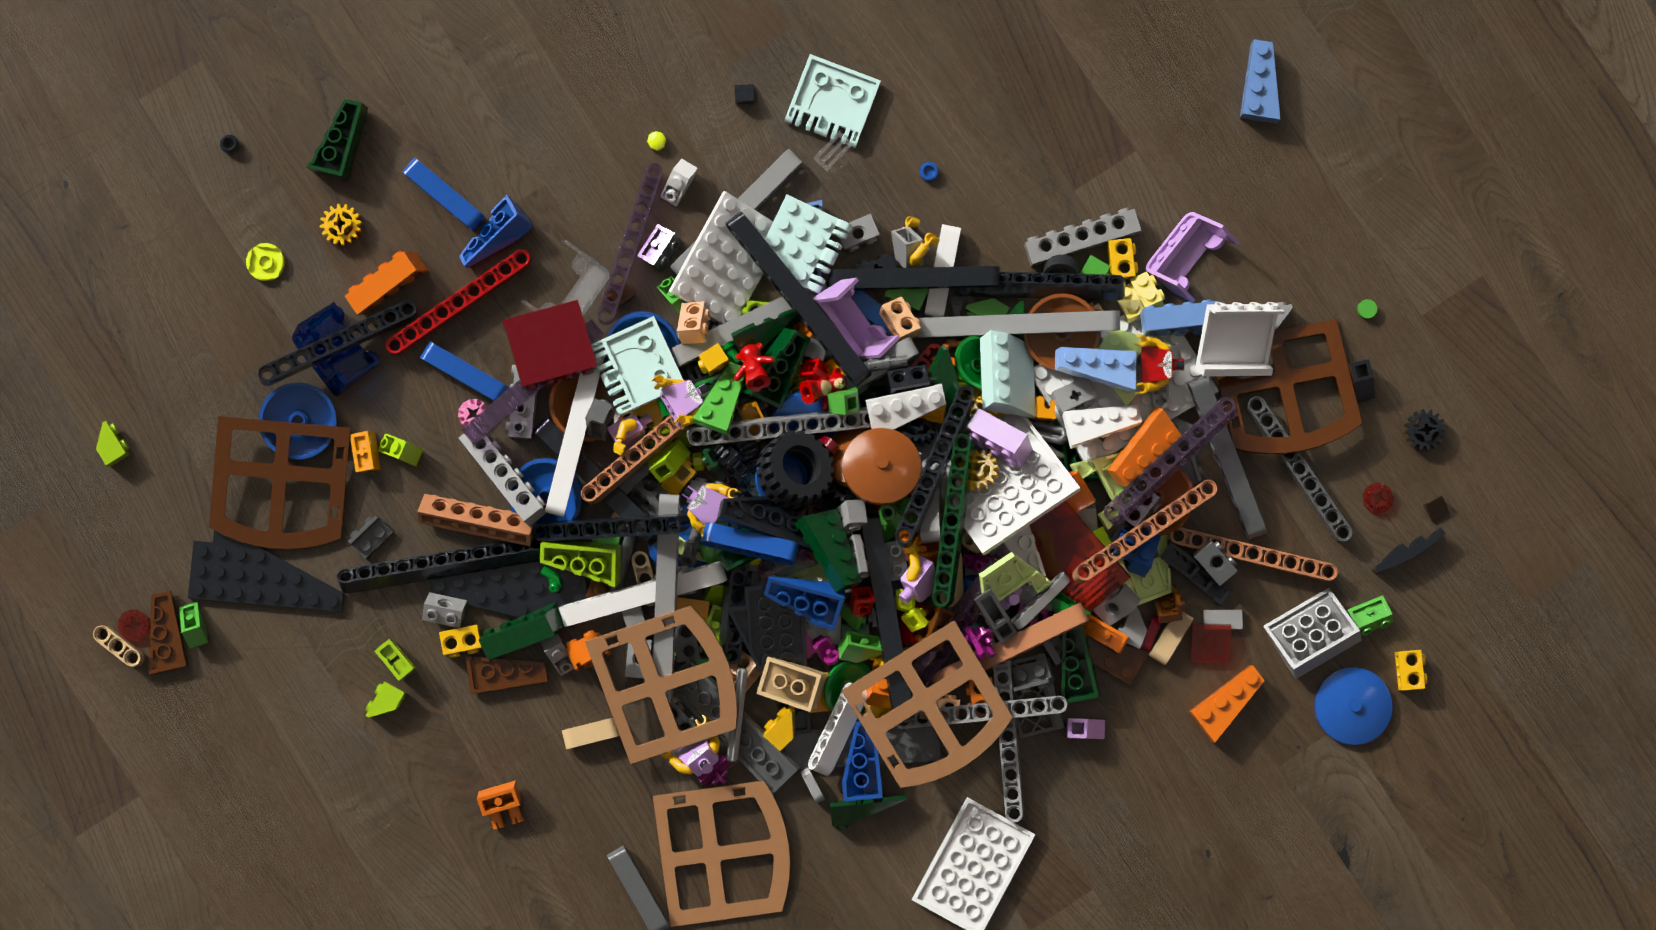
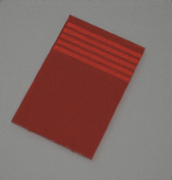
M1064 501L1030 525L1031 532L1035 538V545L1045 570V577L1051 581L1059 573L1065 572L1070 582L1061 592L1076 603H1082L1083 608L1087 611L1092 612L1096 606L1131 578L1117 561L1084 584H1078L1074 581L1072 577L1073 571L1081 563L1104 549L1105 546L1067 501ZM1099 559L1094 560L1097 567L1103 566L1102 561ZM1080 569L1079 575L1087 578V573Z

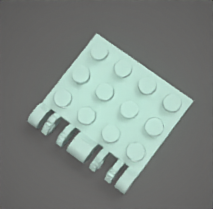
M810 54L784 122L792 124L796 112L799 111L795 126L799 127L801 125L803 114L810 115L809 121L806 124V130L810 131L814 119L818 118L814 133L827 137L831 124H834L830 139L835 140L839 127H842L846 130L842 136L841 143L846 144L850 131H852L848 146L856 148L881 80Z
M786 195L765 240L803 288L820 294L823 287L809 280L812 279L820 284H825L824 278L814 275L813 272L816 268L823 273H830L831 269L818 264V262L821 261L830 266L834 265L839 254L826 248V245L841 250L842 246L838 242L829 239L833 234L846 240L847 235L836 230L835 227L849 233L852 225L792 196Z
M654 316L591 344L593 353L596 354L594 355L596 361L606 356H609L610 361L597 367L598 372H603L612 366L614 367V369L600 375L605 387L609 388L619 382L621 383V385L608 391L609 396L616 395L622 390L626 393L625 396L613 402L614 406H619L616 408L619 417L660 398L662 388L660 387L658 390H655L654 386L657 383L651 381L656 375L659 374L668 379L683 380Z

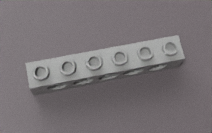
M1124 208L1118 211L1119 214L1112 216L1111 213L1104 214L1096 221L1088 219L1077 227L1072 224L1064 227V231L1061 232L1053 230L1045 233L1046 236L1041 238L1038 236L1028 238V242H1025L1024 247L1030 266L1045 263L1055 255H1071L1107 244L1109 240H1118L1139 234L1141 227L1135 209L1129 210V208ZM1116 220L1121 221L1123 228L1116 229L1113 222ZM1102 226L1105 229V234H1097L1095 228ZM1077 233H1086L1087 239L1079 240ZM1061 237L1067 238L1069 245H1060L1059 239ZM1048 243L1051 250L1048 252L1043 251L1041 244Z
M475 424L459 437L460 441L522 520L530 527L546 514L544 509L546 504L540 496L535 497L533 495L535 490L529 482L524 483L522 481L524 477L517 468L513 469L510 466L513 463L506 454L503 456L499 452L502 450L495 440L491 442L489 439L491 434L485 427L481 429ZM486 443L483 449H479L482 444ZM497 457L495 462L490 463L492 458ZM504 471H508L504 477H501ZM519 484L518 488L512 491L513 486ZM530 498L529 502L523 505V501Z

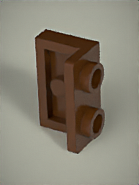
M1175 584L1171 585L1172 594H1166L1153 599L1159 623L1183 620L1182 612H1185V603L1182 601L1181 591H1177Z

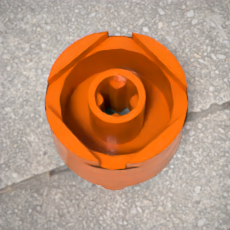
M591 630L584 634V638L578 641L573 639L566 643V652L575 671H580L579 667L584 666L585 669L593 666L585 641L599 637L601 633ZM609 650L603 651V655L609 656Z

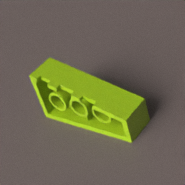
M568 540L543 541L540 543V563L616 587L621 580V545Z

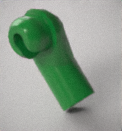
M544 566L540 574L549 579V590L552 593H557L562 587L560 575Z

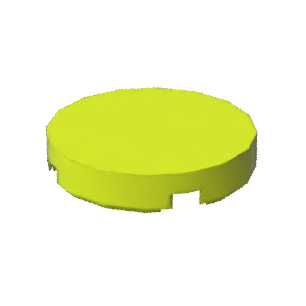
M261 243L249 251L246 258V266L250 274L256 279L272 281L283 272L285 257L282 251L275 245Z

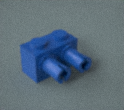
M1122 528L1118 539L1129 531ZM1144 529L1141 531L1143 535L1149 536L1148 530ZM1157 534L1122 558L1129 563L1127 571L1145 578L1152 567L1161 538L1160 535ZM1126 538V543L1134 545L1130 538ZM1114 549L1113 556L1118 557V552Z

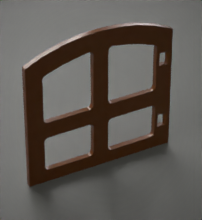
M1337 319L1274 331L1270 351L1275 369L1272 376H1256L1240 380H1234L1232 376H1217L1230 436L1236 450L1258 454L1302 452L1334 442L1362 425ZM1317 335L1325 336L1331 358L1330 362L1297 369H1290L1288 367L1283 346L1284 342ZM1330 377L1335 378L1344 416L1321 429L1310 433L1304 432L1293 385ZM1278 388L1290 436L1260 437L1247 435L1237 396ZM1232 418H1238L1240 427L1234 429Z
M218 416L209 528L239 542L273 549L308 548L341 539L351 428ZM237 429L275 433L274 462L270 464L232 460L230 458L232 431ZM291 435L333 438L332 468L290 465L288 459ZM337 447H344L343 459L336 458ZM230 475L270 478L272 480L269 528L267 531L245 526L225 516L228 477ZM288 480L330 484L327 526L301 532H283L286 483ZM332 506H339L338 519L331 518Z

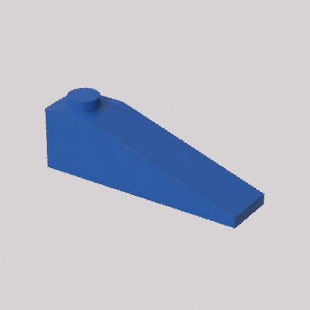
M506 195L490 212L492 216L487 223H482L479 235L473 237L459 257L464 267L468 268L519 240L533 226L528 216L510 196Z

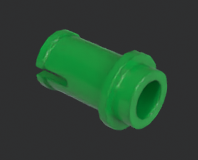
M731 341L723 344L721 348L730 362L735 364L742 362L735 358L738 354L734 347L735 343L732 344Z

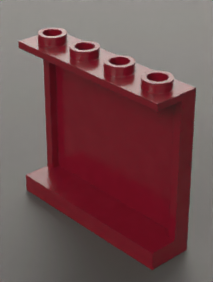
M578 300L503 320V327L506 330L521 382V389L531 391L537 389L540 384L545 383L546 386L555 384L558 379L564 378V381L571 380L580 373L583 376L592 374L597 368Z

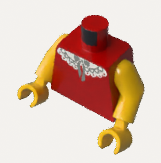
M1141 334L1136 335L1141 338L1139 344L1135 343L1136 346H1141V383H1136V386H1140L1141 389L1140 392L1135 393L1139 395L1157 391L1166 386L1170 379L1173 378V371H1184V359H1173V351H1170L1169 345L1161 340Z

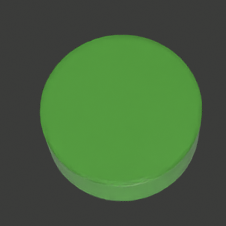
M1369 299L1363 300L1357 307L1358 315L1363 319L1372 318L1377 313L1376 303Z

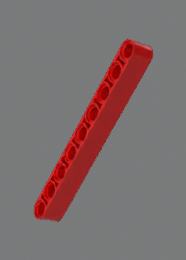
M518 250L390 337L386 342L387 350L395 356L402 355L526 270L532 263L529 253L525 250ZM521 255L527 256V261L524 264L517 262L518 257ZM510 266L511 272L507 275L502 274V268ZM488 277H495L496 281L493 285H486ZM477 287L480 289L477 296L470 295L472 288ZM458 298L464 300V304L461 307H455L454 305L455 300ZM442 309L448 310V315L445 318H439V312ZM426 320L432 321V326L429 329L423 328V323ZM410 331H416V337L413 340H408L407 334ZM396 341L400 342V348L397 351H393L391 349L392 344Z

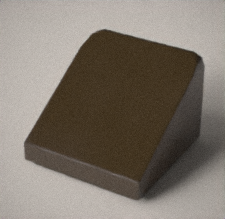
M1439 496L1423 505L1432 522L1449 514L1443 496Z

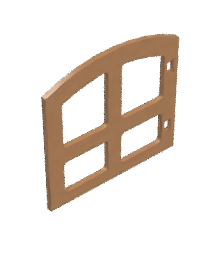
M692 606L585 641L630 764L736 729L737 696L728 659L713 630ZM674 617L675 623L665 626L663 620ZM685 624L705 650L709 661L662 677L658 673L646 637ZM617 636L619 642L609 645L606 639ZM630 643L645 682L622 691H617L603 656V651ZM709 676H715L719 690L720 718L683 731L680 730L666 691ZM650 697L665 736L638 745L635 742L623 705Z
M955 621L947 624L841 690L900 788L935 781L966 766L993 744L1013 718ZM948 640L960 658L962 666L926 688L913 668L912 661L943 641ZM899 671L913 696L877 719L862 697V692L893 672ZM968 680H973L992 711L993 716L965 746H961L936 706V701ZM860 703H863L868 711L863 716L856 706ZM923 711L948 751V756L924 766L906 769L888 740L886 732L915 713ZM893 754L899 763L895 767H893L888 759Z
M764 780L653 796L671 927L782 912L789 883V843L780 809ZM745 788L746 795L734 796L733 790ZM686 796V803H674L673 798ZM754 797L767 822L771 835L770 839L724 846L718 845L713 803ZM696 805L699 812L703 847L701 849L674 852L671 845L667 810ZM772 854L774 862L769 897L727 903L725 900L721 861ZM704 863L707 870L711 905L682 910L679 904L675 868L677 866Z

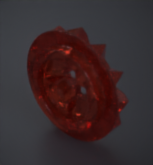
M1373 483L1364 490L1362 499L1364 506L1369 511L1383 513L1392 506L1394 496L1391 489L1385 484ZM1381 492V498L1385 501H1379L1375 505L1376 499L1372 495H1378Z
M128 610L118 620V630L125 639L138 640L143 638L148 631L149 621L146 615L139 610ZM133 619L135 622L141 623V625L136 627L135 631L133 628L126 627L132 623Z

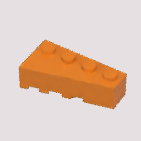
M401 250L395 253L390 262H384L378 267L377 272L366 275L361 284H356L348 289L349 293L345 295V298L357 315H364L385 300V295L389 297L398 292L400 289L398 286L410 284L415 280L414 276L419 272L424 274L429 271L417 252H402Z
M1154 407L1151 410V414L1142 422L1136 434L1129 439V443L1124 450H1121L1108 467L1107 471L1117 485L1127 487L1184 440L1163 408Z
M1249 665L1191 709L1189 713L1209 740L1215 743L1265 680L1253 665Z

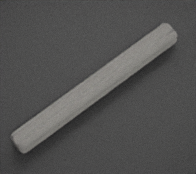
M743 668L737 670L735 680L737 723L736 729L729 732L726 757L728 761L732 762L738 759L748 670Z

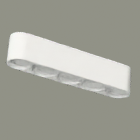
M942 224L934 267L954 266L961 228ZM949 288L929 289L924 315L944 317Z
M847 683V684L844 686V688L848 687V686L851 685L852 683ZM867 690L862 692V697L865 701L868 695ZM842 692L808 762L809 769L828 776L833 771L857 720L856 714ZM863 703L856 705L860 712L863 708Z

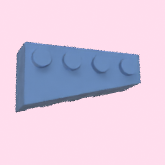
M1254 39L1251 43L1240 118L1274 124L1280 121L1273 42Z
M1208 299L1203 300L1201 303L1189 301L1182 305L1170 303L1163 307L1147 306L1140 314L1143 335L1146 337L1168 336L1170 332H1173L1176 336H1183L1188 332H1193V336L1201 335L1207 304H1215L1219 301Z

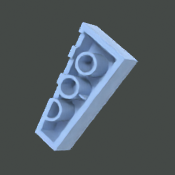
M1060 347L1055 350V370L1083 377L1128 393L1136 390V351Z

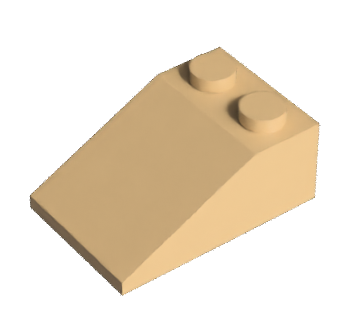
M768 656L756 694L808 712H813L817 710L827 673Z

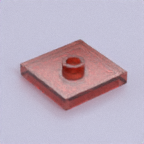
M1192 623L1190 661L1229 663L1231 624Z

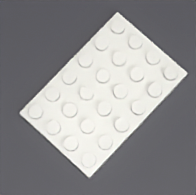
M725 191L720 196L668 291L686 303L704 301L706 308L710 310L711 318L720 324L733 320L742 314L743 306H746L747 301H749L763 275V272L757 265L753 264L752 258L731 234L725 223L741 211L764 239L773 221Z
M967 797L912 900L965 930H984L1035 834Z

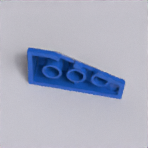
M769 576L764 595L778 604L794 610L798 616L802 615L809 619L813 625L835 631L845 598V590L835 593L831 584L824 581Z
M860 721L855 723L842 780L844 802L883 798L878 751Z

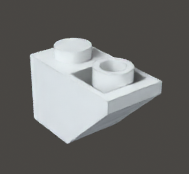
M681 159L673 168L660 197L677 207L698 168Z

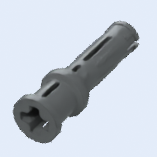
M693 527L689 539L684 542L683 554L679 557V561L686 566H694L696 564L695 558L697 552L701 549L700 540L702 536Z

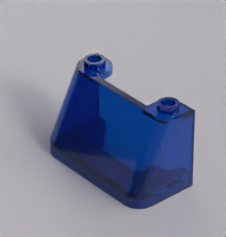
M333 302L299 323L292 335L293 343L297 349L346 328L343 324L345 316L343 309ZM340 339L333 341V345L336 347L343 344ZM358 345L316 364L312 368L332 394L338 396L380 364V360L376 352L371 350L364 351ZM319 347L315 352L318 355H322L326 350Z

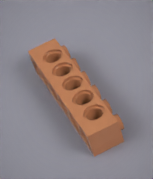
M424 494L417 511L420 524L526 546L531 545L533 540L532 532L536 525L535 522L529 527L518 513L510 510H500L491 506L476 505L475 503L447 499L437 495Z

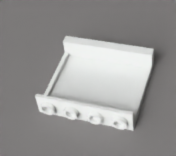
M1221 302L1207 304L1195 369L1202 376H1272L1273 368L1268 364L1273 335L1277 315L1284 314L1285 311L1273 302H1267V304L1250 302L1249 304L1233 302L1232 304Z

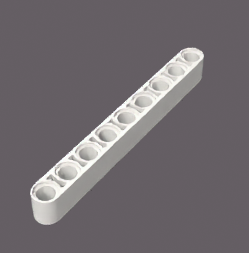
M604 358L596 361L597 367L603 364ZM597 368L594 370V373L583 376L580 373L545 509L546 513L564 517L587 427L585 417L593 402L600 376Z
M718 561L679 572L677 595L727 581L722 562ZM656 579L559 607L563 624L566 627L655 602Z

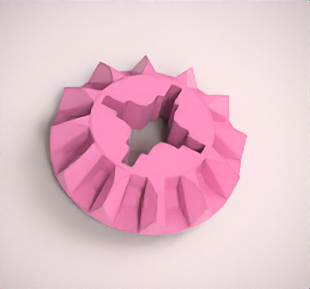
M469 399L463 402L459 408L458 418L461 424L468 429L472 428L475 424L481 428L488 421L489 410L484 402L478 399ZM468 408L472 409L473 411L480 408L476 413L479 420L475 419L474 417H472L471 419L469 418L470 413Z

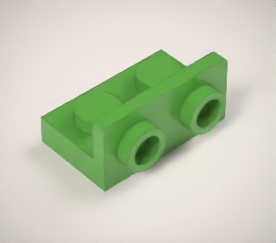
M1383 595L1347 610L1348 615L1363 636L1369 635L1378 628H1386L1393 622V614Z

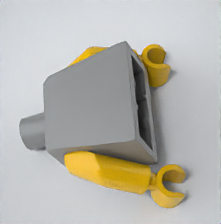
M912 216L906 218L905 227L891 231L895 259L903 268L923 266L924 255L929 250L928 247L930 245L936 246L940 241L936 234L927 233L924 243V240L911 229V227L918 228L920 220Z

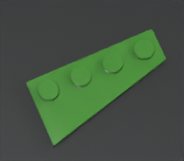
M729 362L693 417L695 424L725 435L729 434V427L734 418L739 395L746 380V373L740 381L734 380L741 365Z

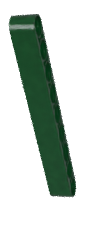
M966 434L956 436L953 443L932 596L934 604L938 607L950 606L955 596L975 450L974 438ZM966 438L968 440V446L963 449L961 447V441L962 439ZM963 457L966 461V464L964 467L960 468L958 465V461L960 458ZM958 477L963 479L961 487H957L955 484ZM956 496L960 498V504L957 507L953 504V499ZM955 515L958 522L955 526H952L950 519ZM950 535H953L955 538L953 545H949L947 541ZM948 554L952 556V563L949 565L945 562V557ZM944 574H948L950 577L947 584H944L942 581ZM942 593H945L947 596V601L944 604L940 602L939 598Z

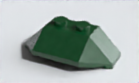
M943 345L940 347L928 370L930 374L928 378L930 386L942 384L946 401L945 411L949 412L960 385L949 350ZM962 411L954 413L959 418L964 414Z

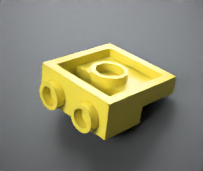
M1147 272L1131 278L1130 283L1125 285V297L1117 301L1129 323L1140 319L1142 310L1147 306H1164L1163 300H1165V296L1161 289H1156L1157 282L1153 275L1149 276Z

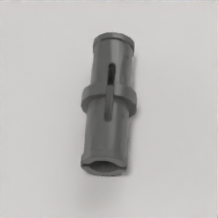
M907 355L885 356V358L868 360L870 372L880 370L891 371L894 368L908 367Z

